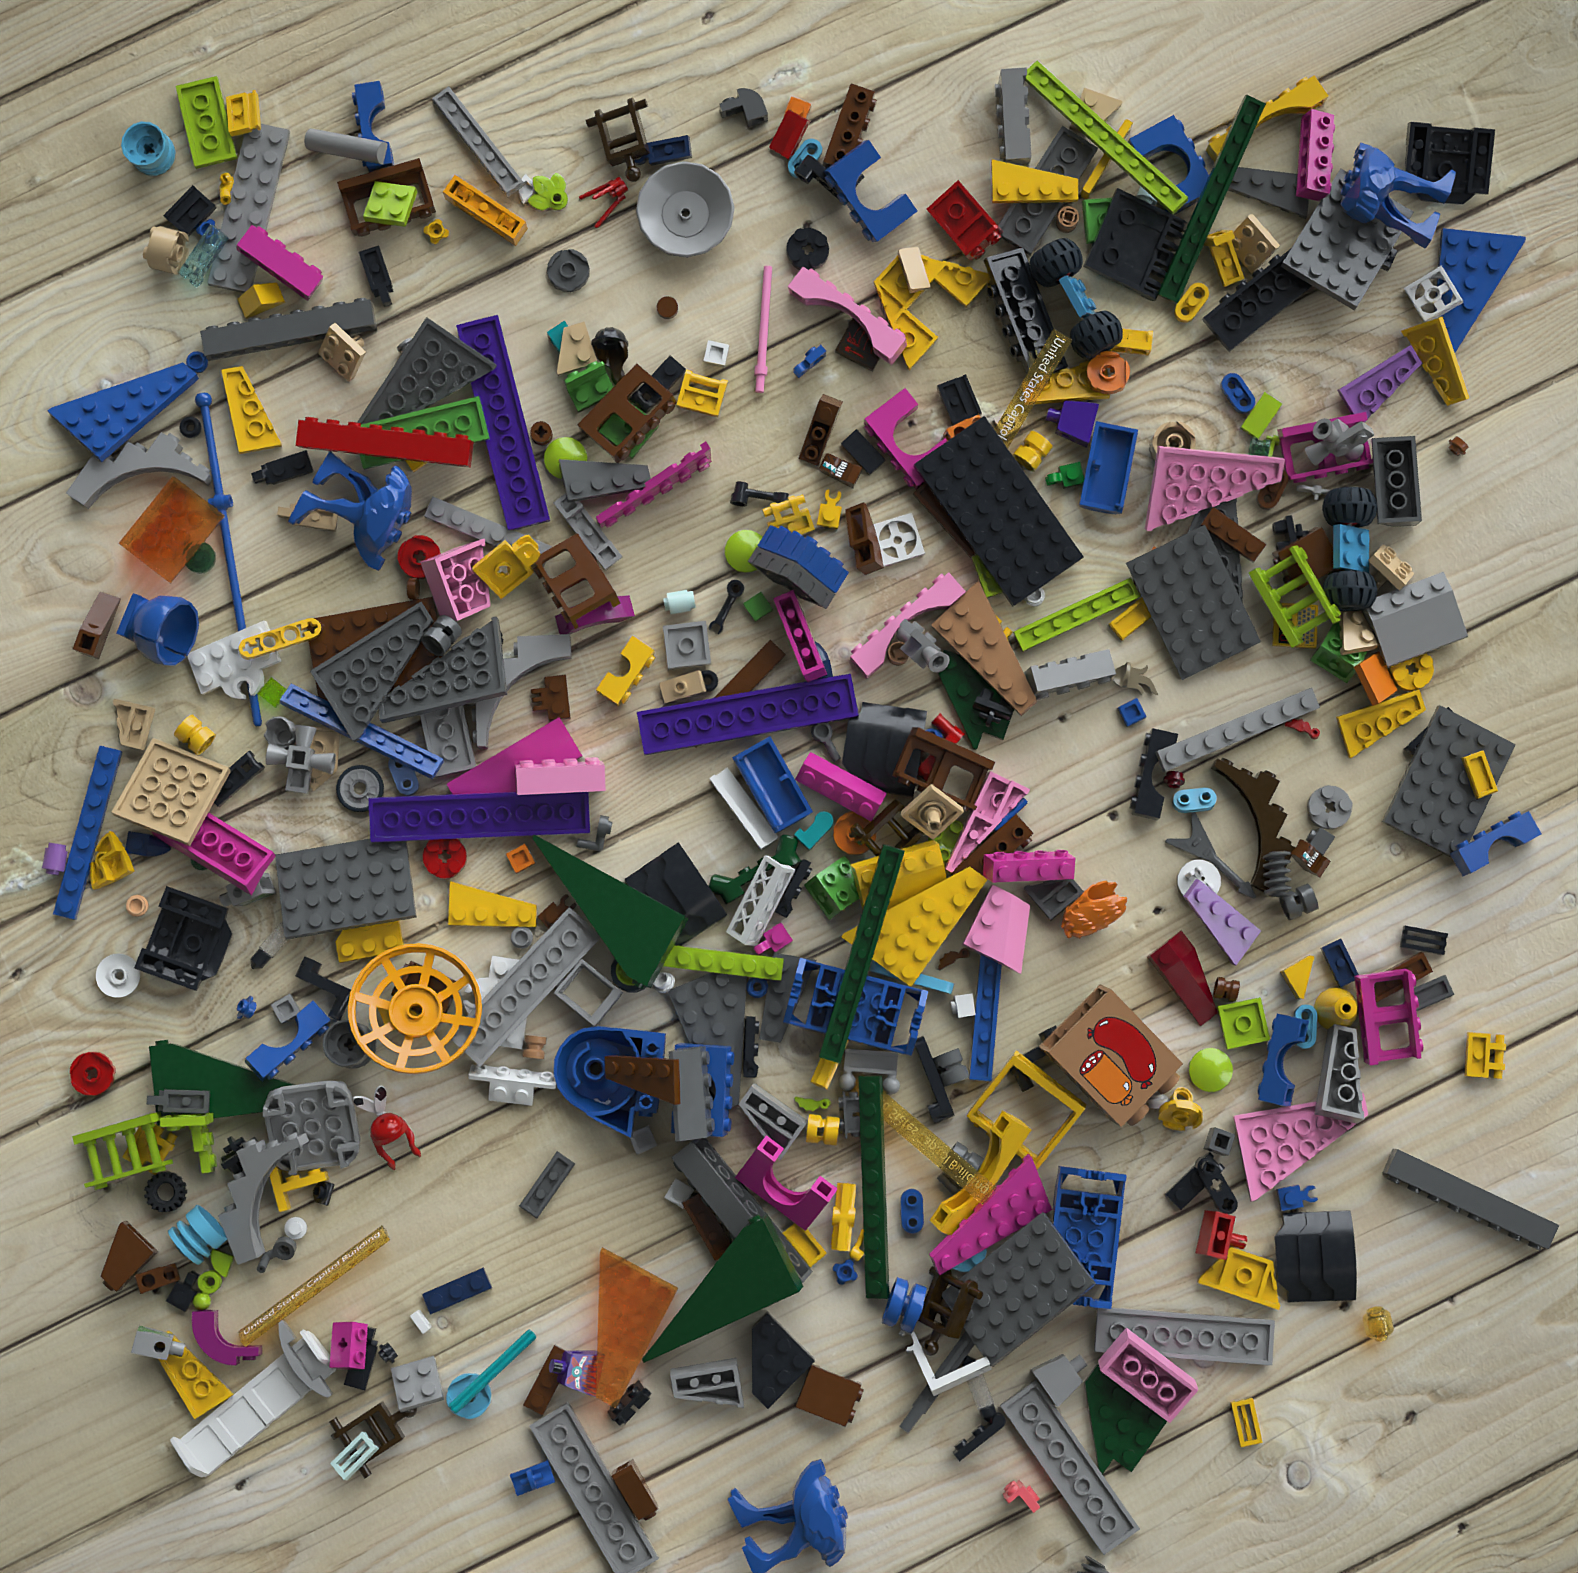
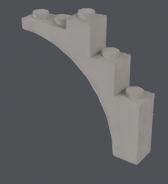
M161 432L149 450L138 442L133 445L128 441L116 460L110 455L101 462L92 455L66 494L89 509L112 486L127 478L143 473H179L195 478L208 486L212 482V477L209 474L210 470L202 464L196 466L191 462L193 459L190 456L181 452L183 447L179 444L180 440L171 433L165 435Z
M570 634L517 636V642H514V655H518V658H503L507 691L525 674L542 665L554 661L572 659ZM504 696L468 704L469 706H476V709H472V720L476 722L477 729L473 730V743H477L479 749L488 748L489 730L493 715Z
M297 1132L285 1136V1141L278 1143V1140H274L266 1144L264 1139L258 1142L252 1139L242 1143L243 1148L236 1151L244 1171L233 1175L234 1180L227 1183L235 1203L224 1207L225 1211L219 1214L218 1217L238 1265L253 1260L265 1253L259 1226L260 1200L264 1186L271 1172L281 1159L292 1150L309 1141L306 1133L299 1136Z

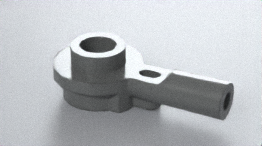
M829 723L813 725L811 728L813 739L824 744L833 762L841 759L830 739L833 732Z

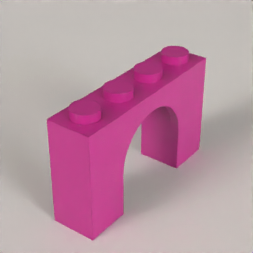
M904 388L864 419L865 426L863 428L870 437L874 436L878 441L877 446L883 454L887 452L891 457L890 463L897 471L899 469L905 475L903 479L909 487L913 486L917 490L925 482L913 465L947 442V440L944 438L929 451L921 455H909L897 447L893 437L894 429L901 421L918 409V403L908 390Z
M766 1135L735 1178L806 1231L831 1200L837 1188L821 1176L804 1192H794L782 1186L775 1178L772 1167L784 1148Z

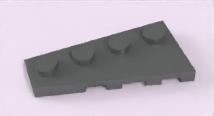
M1244 167L1237 168L1228 191L1247 198L1257 199L1263 204L1273 205L1287 213L1297 214L1301 218H1307L1309 199L1296 196L1298 174Z
M563 459L558 461L568 503L632 492L634 490H643L646 486L644 483L651 479L648 465Z
M773 953V957L784 958L782 980L769 979L759 1039L781 1043L789 1025L783 1023L799 959L803 957ZM804 958V959H806V960H810V961H814V962L817 961V960H815V959ZM812 970L803 971V983L799 994L798 1002L804 991V988L807 984V981L810 977ZM795 1003V1005H794V1009H793V1013H792V1014H794V1011H795V1009H796V1007H797V1004H796V1003Z

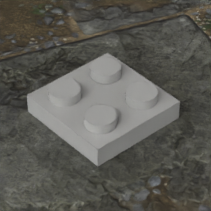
M706 621L663 626L668 670L711 665Z
M434 1356L391 1368L400 1412L444 1400Z

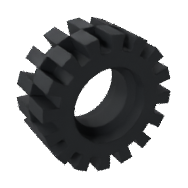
M161 1172L152 1176L147 1181L148 1185L144 1189L146 1191L144 1197L148 1200L147 1204L151 1205L153 1210H158V1212H170L183 1205L182 1202L186 1200L185 1194H187L185 1189L187 1185L182 1181L183 1178L177 1176L174 1172ZM164 1183L170 1184L174 1189V1195L168 1201H164L158 1196V1188Z

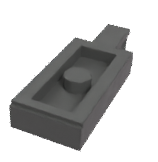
M159 1090V1096H147L146 1105H159L158 1111L209 1113L210 1091Z

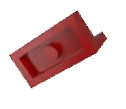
M787 110L769 148L783 157L791 159L811 121L791 110Z

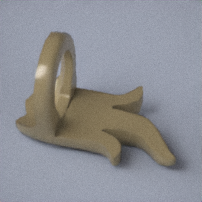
M1126 662L1125 665L1115 669L1116 675L1113 681L1122 688L1137 689L1143 695L1144 689L1138 684H1144L1150 688L1153 694L1158 695L1151 679L1140 675L1148 670V665L1143 669L1131 667L1130 662Z

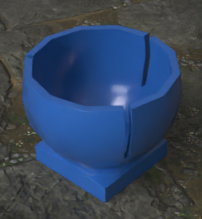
M133 593L116 634L134 642L142 655L153 663L175 666L184 660L185 656H188L195 644L199 629L198 611L191 602L182 597L160 595L148 600Z

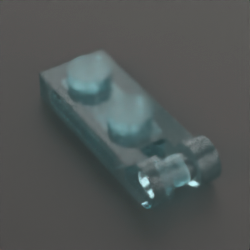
M210 224L181 267L180 275L185 279H190L189 281L193 286H200L204 279L203 276L229 237Z

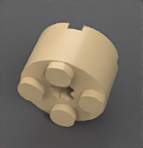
M161 226L152 227L148 246L143 251V258L147 260L148 266L151 269L175 275L178 274V270L182 271L189 255V248H186V242H189L187 233Z
M1178 421L1162 424L1156 430L1150 442L1149 451L1153 460H1156L1158 446L1170 447L1169 445L1173 442L1176 443L1174 448L1195 449L1196 441L1193 430L1185 423Z

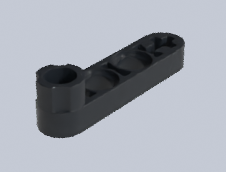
M921 1036L917 1038L915 1047L937 1101L927 1105L933 1123L936 1124L955 1115L925 1038Z

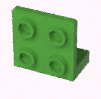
M597 361L592 362L586 366L585 370L581 372L574 371L567 375V379L564 380L567 392L578 413L599 403L614 387L606 373L603 361L599 363Z
M1339 622L1332 624L1323 643L1313 654L1310 661L1345 683H1348L1356 673L1354 666L1363 661L1368 651L1341 655V627Z
M845 856L804 884L829 920L859 899L850 866L851 863Z

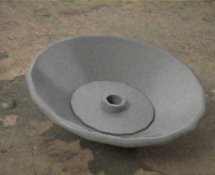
M683 161L665 165L649 176L639 192L636 214L640 230L651 245L668 255L688 258L705 254L722 242L732 226L734 203L729 187L718 173L703 164ZM684 211H688L690 214L689 216L684 217L682 216V213Z

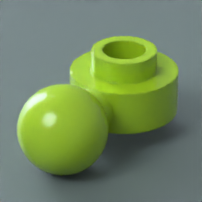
M208 1270L199 1276L198 1287L201 1293L196 1294L193 1299V1305L196 1309L206 1310L210 1306L211 1298L209 1295L217 1291L222 1284V1278L218 1272ZM209 1277H210V1278H213V1280H214V1284H213V1285H210V1284L208 1283V1278H209Z

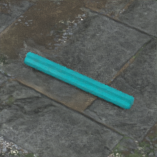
M529 1329L449 1404V1408L455 1414L458 1413L536 1339L533 1331Z

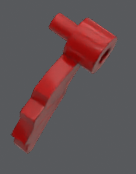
M1293 719L1291 722L1285 723V727L1299 732H1306L1312 739H1318L1320 736L1319 729H1311L1309 723L1304 722L1302 719Z

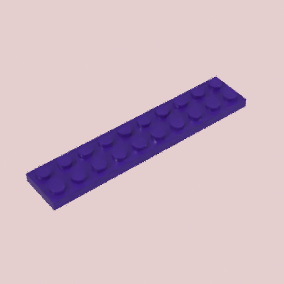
M494 315L458 324L456 327L460 340L497 364L494 370L471 382L474 397L479 396L490 437L489 440L485 441L508 531L549 522L550 517L499 316Z
M851 674L812 680L810 682H800L637 712L645 756L820 723L859 717Z
M517 792L368 798L370 842L590 833L589 792L517 795Z

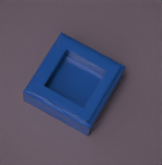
M1137 698L1117 708L1126 727L1147 717Z

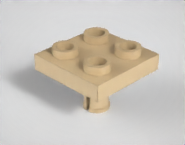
M1253 214L1249 215L1233 232L1235 239L1231 240L1237 258L1251 274L1257 271L1280 247L1278 242L1271 236V232H1268V229L1264 228Z
M334 323L329 327L318 354L349 382L355 378L366 354V351L362 348L364 341L362 338L356 341L360 337L359 335H354L351 338Z
M1384 544L1368 560L1379 570L1373 576L1375 581L1379 580L1376 583L1377 590L1389 580L1400 591L1414 575L1411 566L1405 561L1402 562L1397 557L1396 552Z
M930 784L901 811V816L934 840L964 811L963 807Z

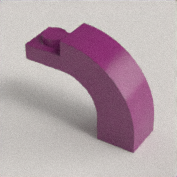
M630 595L618 596L621 604L614 608L608 601L578 618L576 622L579 628L574 629L571 622L567 624L561 614L556 615L555 619L559 635L573 634L600 624L619 623L634 617L635 614Z
M195 1310L192 1312L194 1337L204 1353L213 1360L226 1365L236 1366L240 1364V1356H243L242 1360H256V1356L262 1355V1345H234L223 1338L218 1327V1310Z

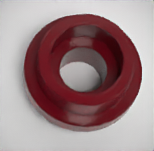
M1168 771L1163 778V782L1169 788H1180V786L1185 784L1184 774L1178 771Z

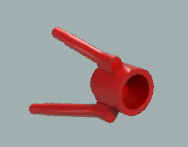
M620 177L579 196V199L582 200L595 194L592 199L596 200L608 193L612 199L617 198L595 224V228H598L616 206L626 198L624 193L628 191V188Z

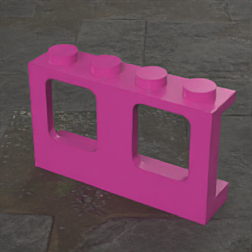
M1366 412L1337 417L1348 425L1349 428L1361 421L1365 423L1368 420ZM1332 418V419H1329V420H1330L1331 422H1333V421L1336 420L1337 418ZM1317 422L1277 429L1282 458L1285 459L1284 470L1287 472L1289 480L1293 479V483L1304 482L1307 476L1314 475V479L1327 477V472L1335 471V475L1348 473V468L1356 467V471L1369 469V464L1373 463L1367 440L1363 444L1364 450L1358 462L1338 465L1335 455L1330 453L1318 464L1317 470L1298 474L1294 471L1290 447L1292 444L1310 440L1314 444L1324 441L1316 438L1313 434V428Z
M1400 969L1354 976L1364 1062L1371 1066L1378 1065L1380 1061L1409 1057L1422 1058L1421 1052H1423L1424 1047L1422 1039H1419L1421 1022L1416 1012L1419 1002L1414 994L1416 978L1412 971ZM1401 979L1403 981L1404 1003L1377 1007L1374 984L1376 982ZM1406 1022L1408 1025L1409 1046L1382 1050L1379 1027Z

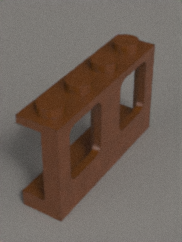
M420 158L337 182L354 236L363 237L369 235L370 231L377 229L383 231L391 228V225L366 221L359 223L354 203L370 197L375 181L406 186L418 184L420 186L425 204L412 208L407 224L412 221L411 219L418 217L421 219L432 216V213L436 212Z
M636 363L577 425L586 437H590L616 463H619L630 455L631 450L636 445L644 441L645 435L651 429H655L666 414L674 410L677 402L671 392ZM642 383H646L662 397V401L648 415L642 414L628 401V397ZM612 414H617L632 428V432L618 446L611 444L598 432V428Z
M578 533L541 553L539 559L535 562L536 567L533 568L539 580L541 578L544 579L542 584L546 592L554 595L551 599L556 608L559 609L561 607L563 609L560 612L567 624L571 622L574 629L579 628L576 622L578 618L608 601L613 608L621 604L615 590ZM564 551H568L576 565L557 577L550 578L542 567L543 563ZM581 581H588L595 594L573 608H569L561 597V593Z
M912 727L892 776L898 778L897 782L908 787L910 784L917 786V791L921 793L932 784L963 807L964 812H968V810H976L977 806L974 803L988 770H993L995 761L922 728ZM915 748L935 757V762L926 783L904 774ZM953 766L973 774V780L964 800L943 791Z

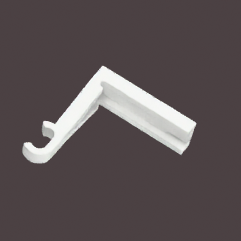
M901 1330L898 1333L902 1337L906 1334L911 1335L914 1344L911 1347H907L906 1351L907 1353L914 1352L933 1396L992 1370L986 1356L935 1379L915 1332L913 1331L911 1334Z

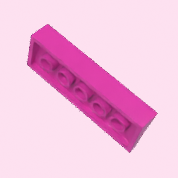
M560 717L450 781L447 783V786L452 794L516 792L515 765H520L519 761L532 760L533 764H542L541 760L554 759L555 763H563V759L576 758L578 760L583 756Z
M210 813L207 814L190 846L151 831L154 836L251 896L262 875L276 857L274 852Z

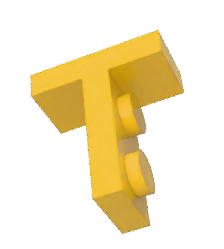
M1219 230L1209 234L1204 243V246H1209L1222 286L1224 287L1245 279L1231 241L1235 239L1233 230Z
M275 1167L270 1174V1180L279 1212L291 1209L288 1191L329 1180L328 1172H321L319 1168L308 1171L307 1177L300 1178L299 1174L286 1178L287 1182L284 1183L281 1169Z

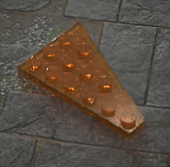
M603 1247L600 1251L596 1399L616 1409L678 1287Z

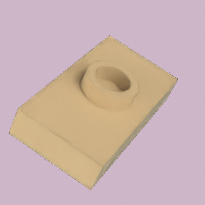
M699 670L659 683L665 704L706 692L702 673Z

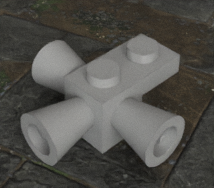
M1324 418L1319 420L1313 428L1314 436L1324 441L1305 447V451L1315 466L1330 453L1336 457L1344 455L1346 459L1354 461L1362 455L1364 450L1363 444L1374 436V432L1371 427L1362 421L1349 428L1348 425L1338 418L1333 422Z
M905 618L900 623L901 627L897 631L898 641L905 643L900 649L921 668L924 669L928 665L931 671L935 673L942 672L949 664V656L941 652V649L934 644L937 640L931 634L926 632L924 635L922 633L925 629L916 621L911 624Z
M295 725L296 746L289 745L288 750L273 744L268 745L266 765L286 764V767L289 768L286 791L308 794L312 768L331 775L334 772L336 754H315V751L310 748L317 730L315 727Z

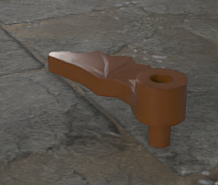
M963 948L959 953L956 951L945 953L944 957L940 959L938 970L941 971L946 966L955 963L956 959L968 958L970 951Z

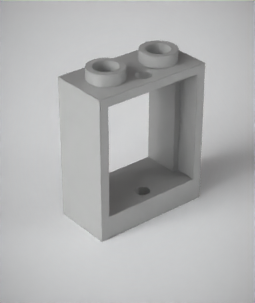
M583 959L570 970L569 975L565 979L563 978L554 987L556 988L554 994L593 1026L598 1025L623 994L619 988ZM583 968L612 990L592 1016L563 993Z

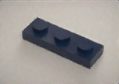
M483 1267L427 1291L422 1296L431 1315L493 1287Z

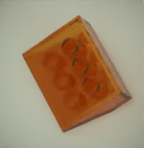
M172 476L119 544L171 584L225 515L175 476Z

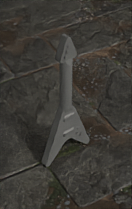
M1192 812V836L1188 839H1166L1165 842L1210 861L1239 888V893L1255 899L1256 895L1249 881L1244 882L1216 855L1196 812Z

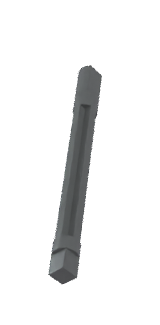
M966 1331L934 1374L935 1379L957 1370L974 1347L975 1343ZM928 1384L913 1403V1408L899 1426L907 1433H910L920 1417L926 1414L938 1397V1395L933 1396Z

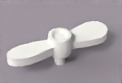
M1298 485L1296 489L1298 492L1312 493L1314 500H1318L1319 495L1327 494L1330 491L1322 489L1320 485H1314L1313 487Z

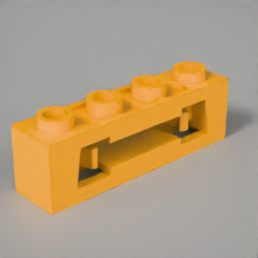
M456 175L453 176L443 190L445 200L515 246L528 229L526 221Z

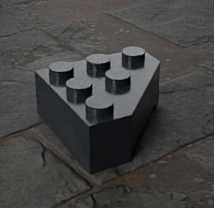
M767 1311L752 1327V1394L769 1409L815 1362V1358Z

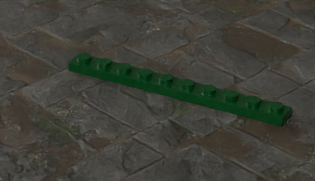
M1249 95L1244 96L1157 295L1174 303L1179 302L1266 103Z
M885 844L882 845L819 1052L820 1058L841 1063L904 856V850Z
M858 1076L866 1298L888 1299L890 1294L882 1076Z

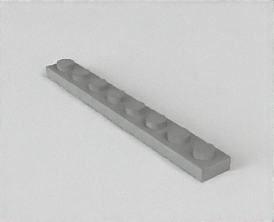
M1309 688L1160 749L1155 753L1162 771L1165 772L1316 710L1320 706L1313 689Z

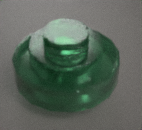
M197 541L187 546L183 554V561L192 572L202 574L214 567L216 553L208 543Z

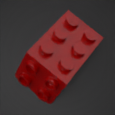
M959 180L926 209L971 261L974 258L975 260L981 258L986 252L984 250L990 244L992 246L995 245L1002 238V229Z

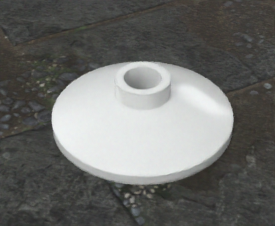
M119 953L104 958L96 971V981L101 991L108 996L117 998L131 994L137 988L140 981V971L134 969L136 961L128 955ZM118 972H122L124 975L121 980H118L116 977Z

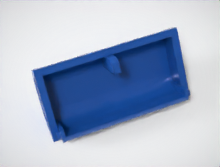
M1095 422L1079 504L1080 507L1106 514H1122L1138 429Z
M771 736L732 757L774 833L790 827L813 813Z

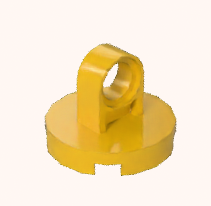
M1179 1087L1171 1095L1170 1101L1160 1106L1158 1119L1162 1120V1125L1169 1129L1185 1131V1127L1192 1126V1129H1195L1201 1125L1203 1111L1199 1105L1193 1103L1191 1092L1184 1087ZM1180 1094L1186 1100H1178L1176 1095Z

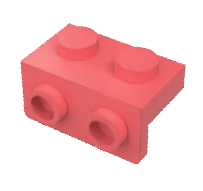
M1013 1480L1004 1488L1003 1496L1008 1504L1020 1496L1033 1513L1040 1508L1037 1502L1040 1498L1030 1485L1026 1488L1020 1480L1017 1482Z

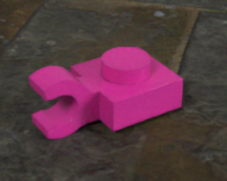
M779 923L765 932L763 936L766 940L753 949L757 955L762 954L769 948L775 953L793 940L783 924Z

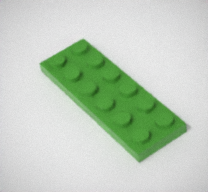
M479 396L361 425V427L369 428L370 424L381 425L383 430H391V427L404 428V432L412 433L413 429L426 431V435H434V432L447 433V437L455 438L456 434L469 436L468 439L474 443L490 439ZM360 455L364 470L402 461L401 459Z

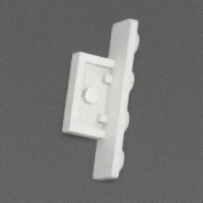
M472 1064L468 1074V1079L490 1082L489 1101L532 1106L534 1087L556 1089L557 1086L554 1074L551 1072H534L528 1069H509L505 1066L492 1067L485 1064L481 1066Z

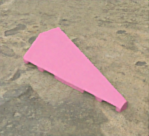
M991 771L987 772L974 803L977 808L976 810H970L945 870L952 873L1017 803L1029 793L1030 789Z

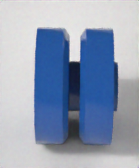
M897 1277L885 1307L882 1324L893 1327L901 1315L900 1329L912 1334L924 1306L927 1287L914 1284L909 1295H907L908 1280Z

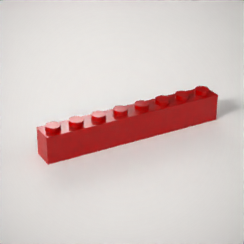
M305 417V420H298L295 446L299 448L471 468L474 442L469 440L467 435L456 434L455 438L447 437V433L434 432V435H426V431L413 429L412 433L404 432V428L391 427V430H383V426L370 424L369 428L361 427V423L348 422V425H340L338 420L327 419L326 423L318 422V418Z

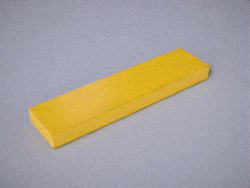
M1126 119L1117 133L1123 139L1130 132L1133 122ZM1105 153L1082 188L1081 197L1085 199L1089 198L1112 161Z

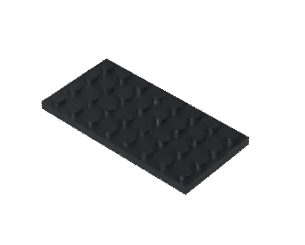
M985 416L913 465L1012 607L1084 558Z

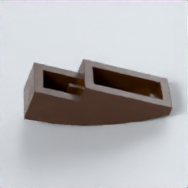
M863 502L845 509L849 543L855 552L857 569L864 575L883 569L880 545L867 505Z

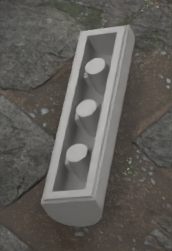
M313 128L306 132L304 139L305 147L310 151L382 165L388 146L386 142Z

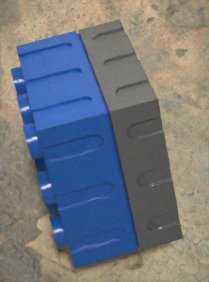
M770 525L759 542L758 547H756L748 560L752 566L772 582L782 585L790 591L793 590L800 599L825 609L828 608L836 595L834 593H837L849 573L842 567L844 564L840 560L830 557L831 553L828 550L816 546L818 542L809 536L805 538L796 531L791 533V531L783 526L776 528Z

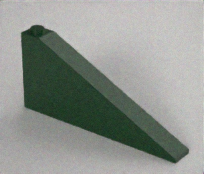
M534 835L532 839L628 977L633 979L631 983L641 989L644 986L651 988L689 918Z
M168 1040L155 1041V1046H149L154 1096H159V1090L164 1091L165 1089L210 1091L209 1113H213V1119L261 1113L270 1091L284 1086L296 1085L275 1077L271 1080L266 1078L262 1082L249 1068L178 1044H169ZM155 1105L156 1113L160 1112L161 1117L172 1114H198L158 1111L159 1105Z
M757 1214L748 1219L749 1223L740 1231L642 1358L643 1363L790 1297L804 1287L768 1214L762 1217L760 1214Z

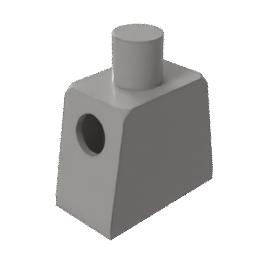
M1061 1354L1032 1368L1031 1371L1053 1403L1058 1407L1083 1382L1077 1373L1088 1365L1081 1355H1078L1069 1362L1065 1355Z

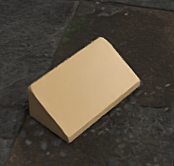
M919 248L899 249L897 254L910 294L930 288Z

